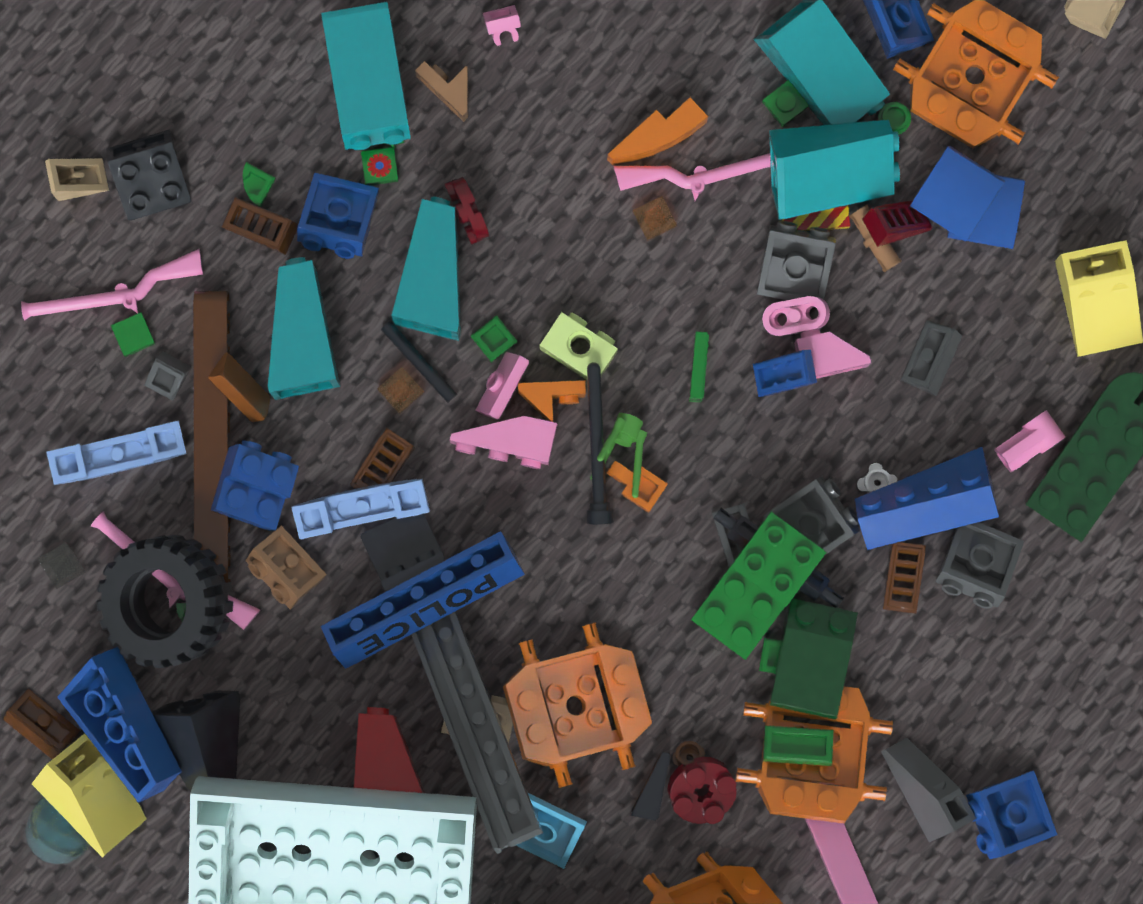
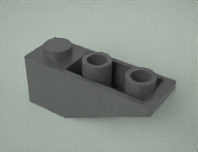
M908 738L881 751L928 842L952 833L976 819L961 789Z

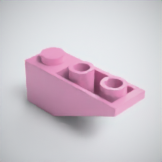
M521 416L452 433L450 443L456 445V451L475 455L476 447L489 449L488 458L508 462L509 454H512L516 458L522 459V466L540 469L541 464H549L557 423Z

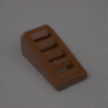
M236 197L222 225V228L284 255H286L298 227L297 223L286 217ZM244 208L248 210V213L240 228L233 225V222L238 213L237 223ZM255 214H258L260 217L252 233L248 229ZM268 219L272 220L273 222L266 238L262 237L261 234ZM280 225H282V227H281V229H280V231H279V233H278V236H277V238H276V240H275V242H274L273 240H274V238H275V236H276V234H277V232H278V230H279V227H280Z
M386 428L350 483V486L355 489L368 487L369 485L361 481L365 475L377 484L393 482L415 447ZM389 442L402 451L400 456L385 448L386 443ZM379 453L395 462L392 468L377 459ZM372 464L388 474L385 479L369 470Z
M903 542L890 544L883 610L917 613L926 550L925 545ZM898 553L916 555V560L897 559ZM896 567L914 569V575L895 573ZM894 580L913 583L912 589L894 587ZM892 594L911 596V602L891 600Z

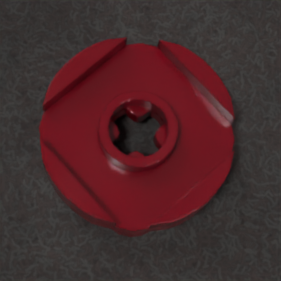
M464 177L445 183L444 185L451 201H458L453 207H455L460 223H468L463 228L471 245L489 237L485 221L476 206L473 194Z
M705 756L693 759L694 762L687 764L685 767L682 764L673 772L668 782V796L675 813L682 819L697 824H716L723 819L724 814L728 812L735 801L736 781L726 765L720 760ZM704 784H707L709 792L703 796H698L694 790L696 788L701 789Z

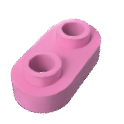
M806 296L769 305L763 313L762 320L765 329L770 334L786 336L822 328L829 320L830 309L822 298ZM813 307H816L818 310V316L815 319H812L809 314ZM782 313L787 317V321L783 326L777 321L778 316Z

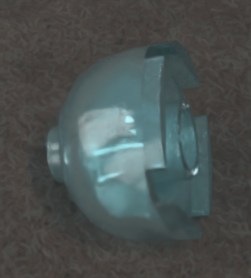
M45 798L41 799L29 814L25 827L27 844L33 854L42 861L50 864H69L80 858L90 847V844Z

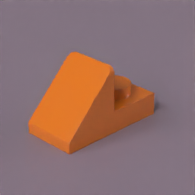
M585 380L518 383V393L547 421L553 422L552 399L559 398V404L579 403V398L586 397Z

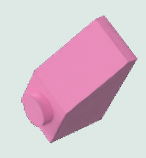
M820 329L800 333L801 338L796 339L794 343L796 352L811 350L816 379L866 368L871 364L870 356L831 332L820 333Z

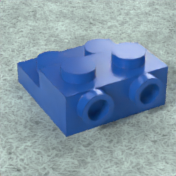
M314 173L297 227V241L302 242V245L311 251H319L323 247L335 250V254L341 258L351 259L354 255L362 257L370 231V222L379 195V188Z
M242 441V444L230 446L211 511L268 531H276L286 498L291 497L299 466L291 463V456L281 452H272V456L261 452V445L251 441Z
M1034 771L966 795L968 804L976 817L972 822H976L980 833L976 838L978 848L983 854H987L989 859L1005 856L1057 835Z

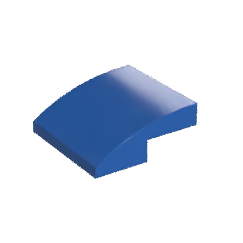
M948 146L910 207L962 240L967 241L1004 185L1005 180L953 147Z
M997 175L1005 180V183L967 241L1013 249L1025 180ZM948 231V238L962 240L955 234Z

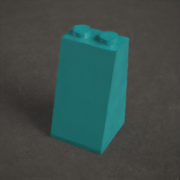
M803 0L753 39L785 79L792 83L823 125L857 123V120L866 113L870 116L879 111L885 105L883 100L890 95L823 0Z
M388 2L321 13L345 150H364L371 145L382 143L394 145L401 143L403 140L411 139Z
M889 120L769 130L771 188L779 219H787L895 194L894 182L900 181L899 163L894 162V152L899 151V135L897 131H892Z
M431 197L430 201L422 199L391 316L394 324L397 326L459 341L461 325L455 207L450 206V201L439 197Z
M305 257L289 259L285 261L286 266L278 268L268 378L269 393L274 400L340 387L317 270L312 260L306 261Z

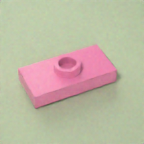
M506 352L497 370L489 376L486 383L487 389L475 411L490 418L500 419L529 364V360L521 355Z

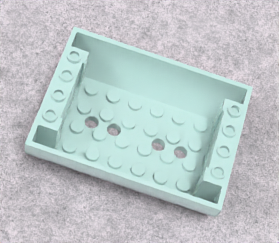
M198 776L190 793L189 904H471L477 797ZM263 842L273 843L277 847V849L272 852L264 851L259 845ZM306 845L310 848L311 852L299 854L294 850V846ZM374 850L380 856L376 859H367L362 855V852ZM406 852L411 854L414 859L409 862H402L397 859L396 855Z

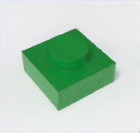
M789 80L762 100V103L782 127L809 107L808 103Z

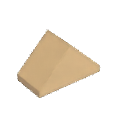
M102 158L48 159L45 161L51 193L58 201L109 191Z

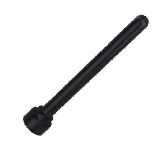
M592 362L587 366L593 503H590V509L587 510V524L601 525L614 523V511L610 508V502H606L605 460L601 462L597 460L604 445L601 370L598 363Z

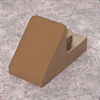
M424 61L415 70L416 77L464 122L468 118V66H465L447 83L446 81L449 78L442 69L435 64L430 67Z

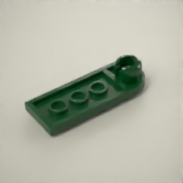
M1130 372L1121 374L1107 385L1026 502V505L1081 543L1143 455V401L1139 406L1134 403L1143 390L1142 373Z

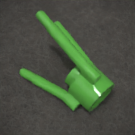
M619 413L597 460L600 462L605 460L606 463L615 444L631 447L632 443L636 442L632 496L637 498L641 478L643 444L647 432L641 430L643 421L627 413Z

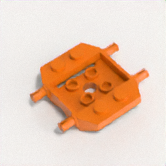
M974 0L955 11V13H950L933 3L927 15L944 24L942 27L944 28L943 33L921 69L919 67L915 68L901 58L893 71L910 79V112L972 149L991 140L996 135L1000 137L1001 134L1019 144L1026 132L1011 125L1006 119L1029 81H1034V79L1052 89L1059 76L1044 69L1040 64L1042 34L985 0ZM963 30L1020 63L1019 67L1017 68L963 36ZM971 67L979 68L984 74L983 81L979 84L970 83L966 79V70Z
M596 623L582 626L588 645L584 647L585 650L540 662V659H537L533 639L519 643L525 663L521 664L522 668L503 686L522 759L543 766H549L550 769L554 768L558 788L573 784L567 767L569 760L608 749H613V752L617 751L622 770L636 767L630 749L632 747L631 743L652 724L633 651L606 644L603 645L599 638ZM598 664L617 730L612 731L594 668ZM570 697H576L581 701L582 711L579 715H572L568 712L566 703Z
M843 688L836 720L771 706L770 701L765 703V705L744 703L743 716L763 718V722L767 726L834 730L831 766L764 762L762 752L760 769L737 768L736 782L756 784L755 787L758 788L770 814L845 823L859 802L864 801L865 798L885 801L887 787L872 786L864 783L868 735L871 732L891 735L893 721L870 717L859 688ZM784 715L848 723L850 724V729L783 719Z
M709 852L702 853L697 858V862L707 872L670 888L664 887L655 873L648 874L643 880V883L654 895L650 904H733L732 899L723 894L725 892H728L737 904H783L753 867L727 865L721 867V865L714 861Z

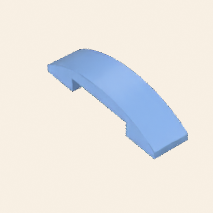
M179 421L149 427L145 431L81 446L77 444L47 451L46 453L53 483L58 485L101 477L165 461L186 454Z
M423 479L403 480L353 489L313 499L291 507L299 539L332 533L335 529L392 517L400 519L430 512Z

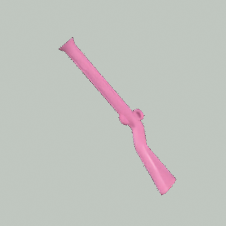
M770 153L707 170L704 166H697L694 174L690 176L667 165L613 167L620 191L665 178L681 188L691 189L696 201L706 184L770 167Z
M200 249L149 270L133 289H128L125 284L120 283L115 287V291L36 303L21 301L23 319L25 321L31 316L122 303L127 309H132L138 314L137 301L142 300L157 281L203 275Z
M104 511L91 524V527L101 530L122 549L128 548L129 544L134 543L131 538L107 519ZM155 570L152 573L156 579L168 588L169 608L179 598L186 601L180 584L173 576L163 570ZM228 595V601H233V612L227 613L226 616L244 630L261 610Z

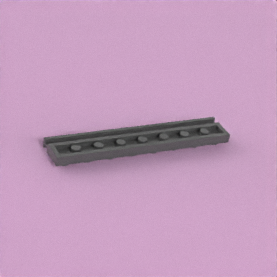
M455 611L411 635L473 797H477L476 805L492 847L498 854L502 852V849L508 846L514 847L542 834L543 831L460 619Z

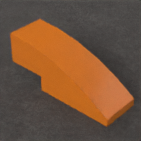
M691 98L686 100L667 119L656 110L608 153L607 160L612 165L662 152L695 133L707 123L708 116Z

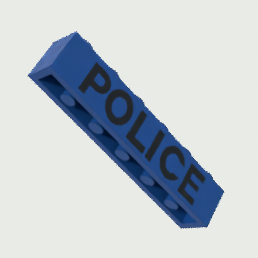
M500 531L322 625L321 629L333 655L347 669L525 574L512 547Z

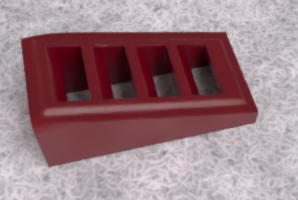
M913 200L873 207L862 218L877 247L928 232L933 227L925 215L910 207ZM903 213L905 214L910 225L907 224L905 218L902 215ZM894 216L897 218V220H898L900 226H899L898 223L896 222Z

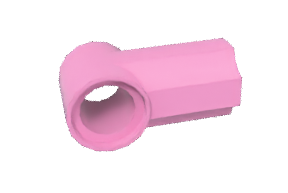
M1047 410L1022 426L1023 429L994 449L1010 473L1027 463L1029 459L1038 453L1043 454L1066 437Z

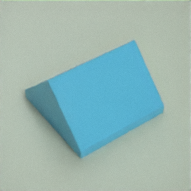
M528 793L543 833L516 846L564 869L587 821Z

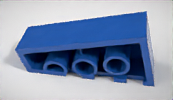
M983 447L855 498L857 519L867 550L999 517Z
M115 647L91 657L59 694L58 699L139 803L164 791L182 771L123 655L120 654L119 648Z

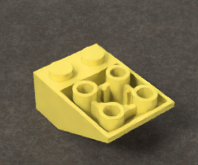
M1127 240L1061 254L1055 260L1077 357L1143 343L1135 274Z
M83 734L47 763L32 782V785L102 858L146 820L139 803L86 734Z

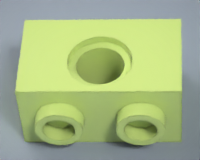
M561 312L541 342L540 350L586 380L587 366L592 362H596L600 366L602 376L617 354L618 348L613 346L616 341L602 331H598L595 334L587 329L586 325L588 323L578 315L571 312L567 316ZM579 338L585 339L590 344L589 351L581 355L574 353L571 349L572 342Z

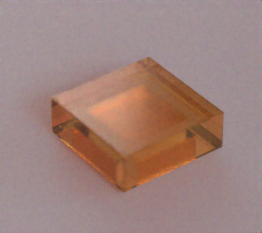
M663 196L632 211L647 241L677 227Z
M403 367L377 388L399 415L425 393Z

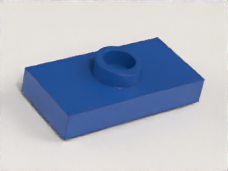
M801 350L753 364L758 397L770 396L817 383L811 350Z

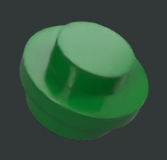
M890 102L881 108L878 114V121L889 120L892 131H897L898 135L908 129L911 123V114L904 104Z

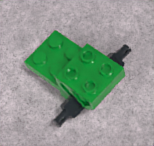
M721 507L713 519L730 530L727 534L728 538L743 549L691 620L746 660L798 590L802 591L812 600H816L820 596L834 608L840 605L844 597L827 586L830 582L829 578L815 569L826 554V551L771 511L760 527H758L744 516L737 520Z

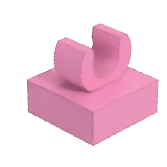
M515 5L483 13L488 34H492L497 46L501 45L499 37L503 31H509L513 41H518L519 36L516 28L521 27Z

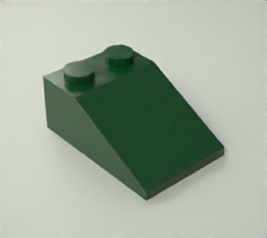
M792 598L783 627L770 700L771 706L837 719L858 612Z

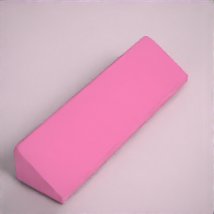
M805 819L841 904H878L844 823Z

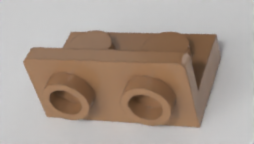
M280 526L253 548L246 559L251 573L256 578L262 579L271 588L274 598L279 603L285 604L289 609H292L304 595L319 584L327 575L283 526Z

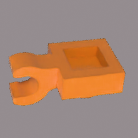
M614 461L606 473L618 482L626 485L621 495L648 513L668 485L644 467H641L639 495L637 498H633L632 471L619 462Z

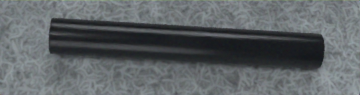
M391 321L381 328V331L447 403L458 395Z

